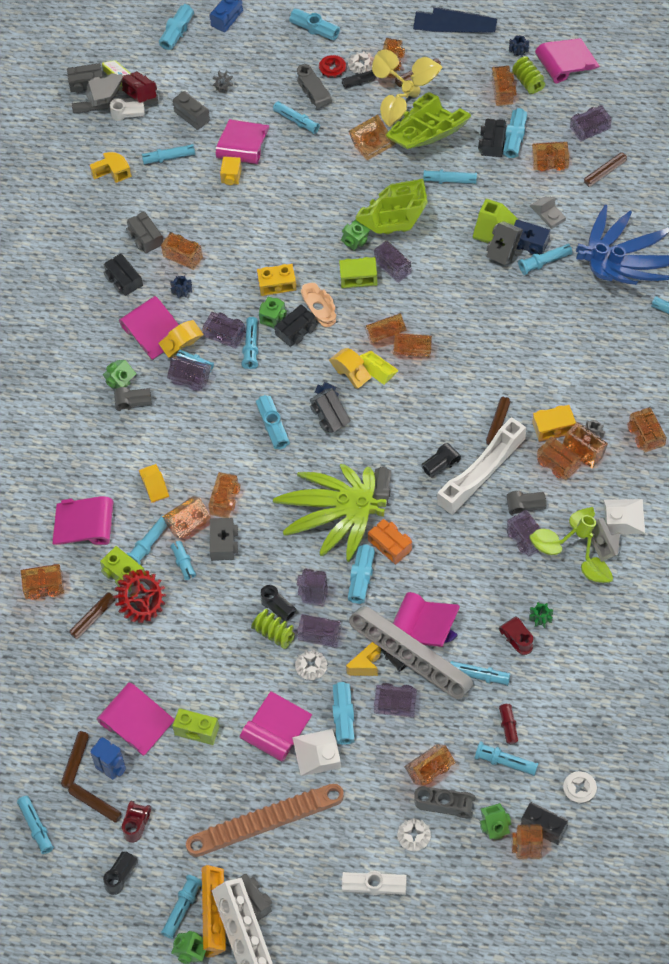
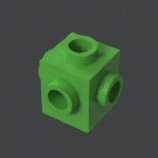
M355 219L350 225L347 224L343 228L341 241L355 251L359 246L363 247L367 242V236L371 229Z
M268 296L259 308L260 324L272 328L287 315L285 302L278 298Z
M117 360L106 367L107 371L103 376L109 387L117 389L127 387L130 384V380L137 373L126 360Z
M500 803L480 809L483 819L480 821L481 830L483 833H487L490 839H500L510 834L509 826L512 825L509 814L505 813Z
M193 931L178 933L173 942L174 946L171 953L177 956L178 961L184 964L202 962L206 950H203V938Z

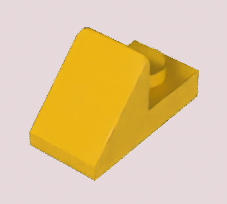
M157 464L139 470L151 503L169 497L163 475L159 471Z
M371 642L346 665L347 674L349 676H378V669L373 663L379 659L381 647Z

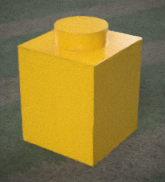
M223 157L220 171L221 183L226 185L239 184L242 169L241 158Z

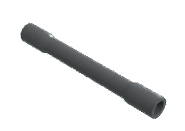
M156 94L154 99L144 101V106L157 105L158 95ZM123 98V99H122L124 102H135V101H136V100L133 99V98ZM90 102L72 103L73 113L110 109V103L92 106Z

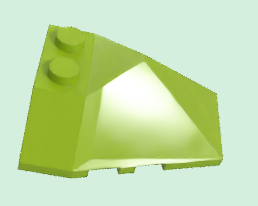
M427 92L413 103V108L404 113L402 121H397L388 131L386 137L406 149L429 145L457 132L468 122L471 114L461 108L451 113L442 108L438 96Z
M424 179L388 185L378 194L379 198L370 200V205L362 207L355 218L356 221L377 234L409 231L428 203Z

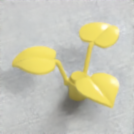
M389 50L377 52L372 64L374 75L378 78H386L391 72L403 83L402 91L404 94H397L396 97L388 95L381 103V117L387 126L392 127L406 112L407 104L401 97L408 98L410 96L416 98L420 94L419 86L428 84L441 71L442 66L428 57L419 58L412 66V81H405L393 71L399 64L396 54Z

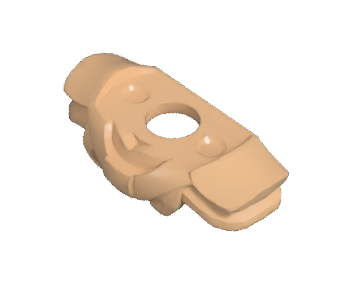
M315 283L304 284L300 292L306 305L316 316V320L323 327L334 325L336 313L334 312L335 305L332 297L326 293L325 289L320 290ZM319 303L323 308L316 310L313 308V304Z

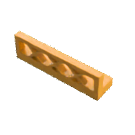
M205 865L202 867L203 950H206L205 957L209 958L226 951L225 928L212 894V890L224 882V869Z

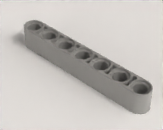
M362 606L350 616L349 623L353 629L453 698H462L472 688V679L467 674L371 608Z

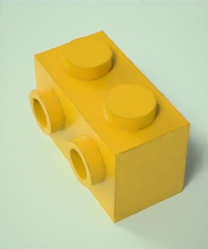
M282 264L280 266L257 269L261 296L297 291L293 264Z
M560 405L553 409L539 410L533 413L532 424L539 442L574 434L576 431V421L570 405Z

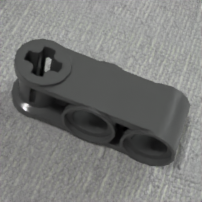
M307 64L298 66L297 82L303 89L304 94H307V98L316 106L315 109L317 110L332 103L329 91L324 87L311 66Z
M420 786L414 792V803L420 810L454 815L466 819L473 816L471 809L476 797L472 793ZM421 796H426L429 799L426 801H421L418 798ZM442 799H446L449 801V803L441 804L439 801Z

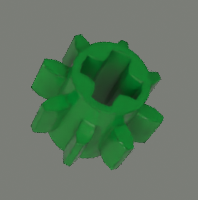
M537 602L535 608L530 607L529 621L534 620L535 627L542 625L545 628L547 622L552 623L553 609L548 608V603L540 604Z

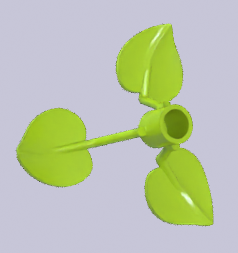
M593 507L578 510L570 516L569 523L573 530L562 540H559L558 535L550 529H538L529 536L532 544L539 551L548 555L561 553L562 546L560 544H563L575 532L580 538L587 537L586 561L581 564L582 573L594 582L610 583L613 581L608 565L604 561L601 562L598 557L591 559L589 557L591 539L593 537L591 532L596 525Z

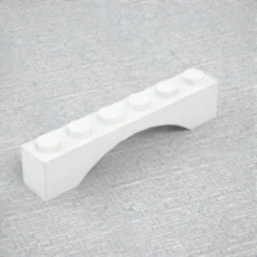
M511 417L498 430L482 455L461 475L449 480L437 493V504L453 515L525 440L526 427Z

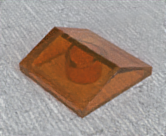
M378 114L348 131L355 148L366 160L396 145L395 142L386 137L388 130Z

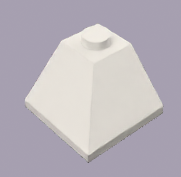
M643 499L604 500L605 523L611 534L618 532L620 534H645Z
M333 729L292 737L301 776L341 768Z

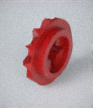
M329 55L320 61L319 71H321L322 75H327L328 78L330 76L336 78L337 75L342 76V73L346 71V62L340 56ZM335 63V67L331 70L330 67Z

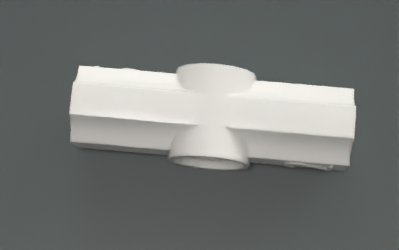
M370 871L369 873L343 872L342 892L369 893L374 896L379 894L406 895L407 876L381 874L378 871ZM374 880L380 883L378 886L374 887L369 885V883Z

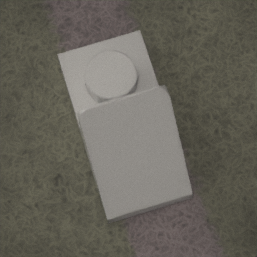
M542 197L530 205L539 217L551 229L566 221V217L555 206L556 198Z
M604 519L596 520V525L591 532L593 534L591 541L602 562L618 554L620 533L611 535Z

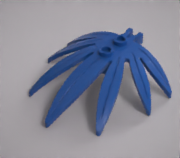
M604 205L591 230L588 246L578 243L576 259L590 261V268L593 274L607 281L614 279L622 283L637 285L638 281H633L626 277L646 281L669 280V275L637 271L669 266V255H625L657 243L668 234L669 228L609 247L625 229L632 211L630 210L623 215L601 240L607 217V205Z

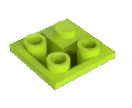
M485 199L479 211L472 238L489 243L493 239L494 235L492 232L496 224L504 221L514 225L518 218L504 204Z

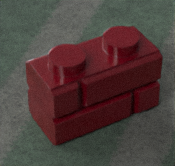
M136 71L130 73V75L123 76L121 82L122 91L137 102L141 103L147 101V99L156 98L157 85L154 81L148 79L146 75Z

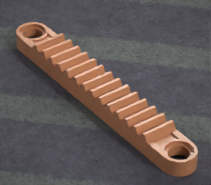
M334 783L318 789H311L309 792H303L301 795H295L293 798L289 797L285 801L281 800L277 804L273 803L269 807L265 806L261 810L256 809L253 813L248 812L247 815H240L239 818H233L231 821H225L223 824H217L215 827L211 826L207 830L190 836L186 841V849L191 856L199 857L337 806L343 801V789ZM330 791H337L339 793V797L334 800L329 799L327 795ZM199 841L203 845L200 850L195 851L191 849V844Z

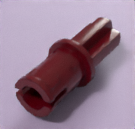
M502 704L499 706L502 719L501 727L504 729L506 743L513 745L518 742L515 727L517 721L513 717L512 705Z

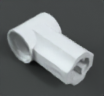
M114 99L110 102L111 118L115 121H120L125 117L144 116V102H124L122 99Z

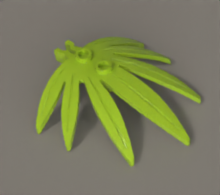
M340 464L341 472L352 488L326 474L298 472V477L333 490L305 489L293 491L273 498V503L336 508L319 510L301 517L285 528L283 535L288 536L309 530L346 516L327 535L320 549V556L328 553L352 527L346 549V560L350 562L363 538L369 514H377L381 517H384L385 510L379 507L386 508L387 500H376L373 498L375 490L373 470L371 467L364 469L362 484L354 470L345 464Z

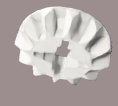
M364 51L363 53L356 52L355 55H351L350 59H348V67L352 72H358V74L372 70L374 57L371 56V53L366 54ZM359 59H361L364 62V66L363 64H361V62H359Z
M314 649L312 651L305 650L303 654L298 655L295 661V668L300 677L306 680H315L322 677L326 672L327 660L322 652H316ZM315 661L316 667H308L307 662Z
M578 771L566 777L563 789L565 796L570 801L580 804L583 802L588 803L589 800L594 798L597 785L591 775ZM584 782L583 789L585 791L581 790L576 794V786L574 785L579 786Z
M413 818L412 820H405L399 826L397 838L403 848L409 851H419L428 845L431 832L429 826L423 820ZM413 827H415L417 833H420L416 835L415 841H413L412 835H408V833H412Z

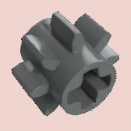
M219 70L218 77L213 76V79L216 80L213 86H217L219 92L221 89H225L227 92V86H233V83L230 82L233 76H229L227 70L225 73H221ZM222 78H225L224 85L221 84Z
M587 420L586 425H582L580 431L583 433L582 439L589 443H599L600 438H604V425H601L597 420Z

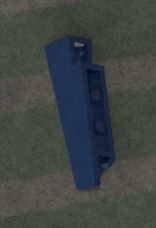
M434 7L433 13L416 11L413 29L430 32H495L498 18Z

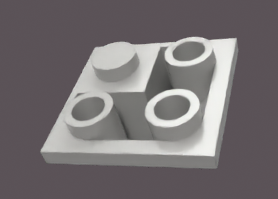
M114 73L105 78L95 77L88 81L86 96L92 106L110 103L120 90L122 74L117 75Z

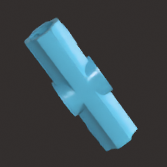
M184 4L180 6L173 18L168 19L166 30L159 40V45L167 50L173 49L179 37H183L182 34L184 31H187V24L194 15V9Z
M294 8L289 17L291 23L307 29L313 35L319 34L330 40H336L340 32L339 26L322 20L321 15L318 13L309 14Z
M521 108L512 111L510 124L507 125L503 155L509 158L518 157L521 142L523 143V136L525 135L527 112Z
M264 395L256 400V405L274 449L286 448L290 442L271 396Z
M363 544L358 547L355 564L352 565L351 584L348 594V601L352 603H365L368 584L371 583L370 576H372L373 572L372 564L375 555V548H372L370 545Z
M338 682L333 685L334 724L336 723L337 744L345 745L354 743L353 704H351L350 684Z

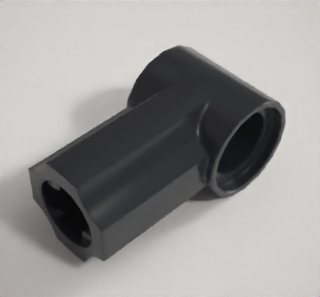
M444 443L439 447L435 455L421 464V467L429 477L433 478L445 468H451V465L455 462L458 463L461 460V455L449 443Z
M265 585L261 589V604L269 608L283 622L290 620L297 612V609L278 593V589L275 586ZM267 595L274 596L271 599L266 598Z
M122 851L112 868L103 876L106 892L111 895H117L123 890L125 881L138 863V859L129 852ZM112 880L118 881V883L115 885L109 884V882Z

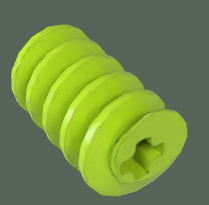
M524 56L515 62L512 72L529 94L539 92L545 87L544 76L533 65L529 57Z
M264 609L254 619L251 629H255L257 633H261L262 636L268 637V640L274 641L276 645H281L282 649H286L294 640V626L290 625L286 628L287 621L280 624V617L274 620L275 614L271 613L267 616L269 610Z

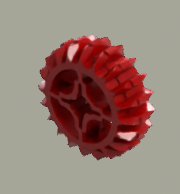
M138 569L136 572L134 570L129 571V575L124 574L122 576L123 580H118L117 582L120 587H115L114 589L118 594L114 595L113 598L119 601L115 603V606H121L118 612H125L124 618L128 619L130 617L131 622H136L137 620L138 623H143L144 620L146 622L151 621V617L156 618L157 612L163 611L160 605H165L162 598L167 596L161 592L165 587L159 586L162 580H155L156 574L150 575L148 570L143 572L141 569ZM140 581L146 583L150 589H145L143 584H140ZM130 587L131 594L128 596V589ZM146 593V595H143L142 598L134 599L135 597H138V594ZM152 596V602L149 605V598ZM130 603L136 604L141 612L135 610Z

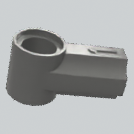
M120 387L114 391L115 409L117 411L122 409L130 410L136 406L152 405L150 388L130 390L127 387Z
M379 467L375 469L374 473L375 490L373 498L376 500L386 499L387 505H389L391 470L387 469V467Z
M512 491L506 495L508 510L511 516L517 513L523 515L526 511L546 509V496L544 492L523 494L521 491Z

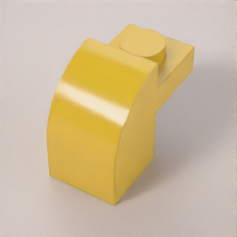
M103 153V160L89 165L93 179L111 174L113 180L117 183L132 177L126 159L119 153Z
M190 320L168 332L169 335L158 344L167 357L171 358L180 349L194 344L204 334L195 321Z
M341 349L329 359L337 373L340 375L345 374L356 389L372 378L363 365V359L352 349Z

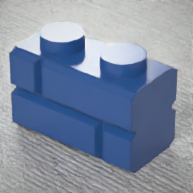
M221 0L209 14L211 27L225 33L243 12L242 0Z
M104 737L100 738L90 750L95 768L113 780L117 776L120 777L126 769L121 749L111 744Z

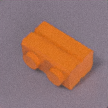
M382 519L368 532V541L395 565L412 551L411 538L407 534L402 535L393 522H387L385 519Z

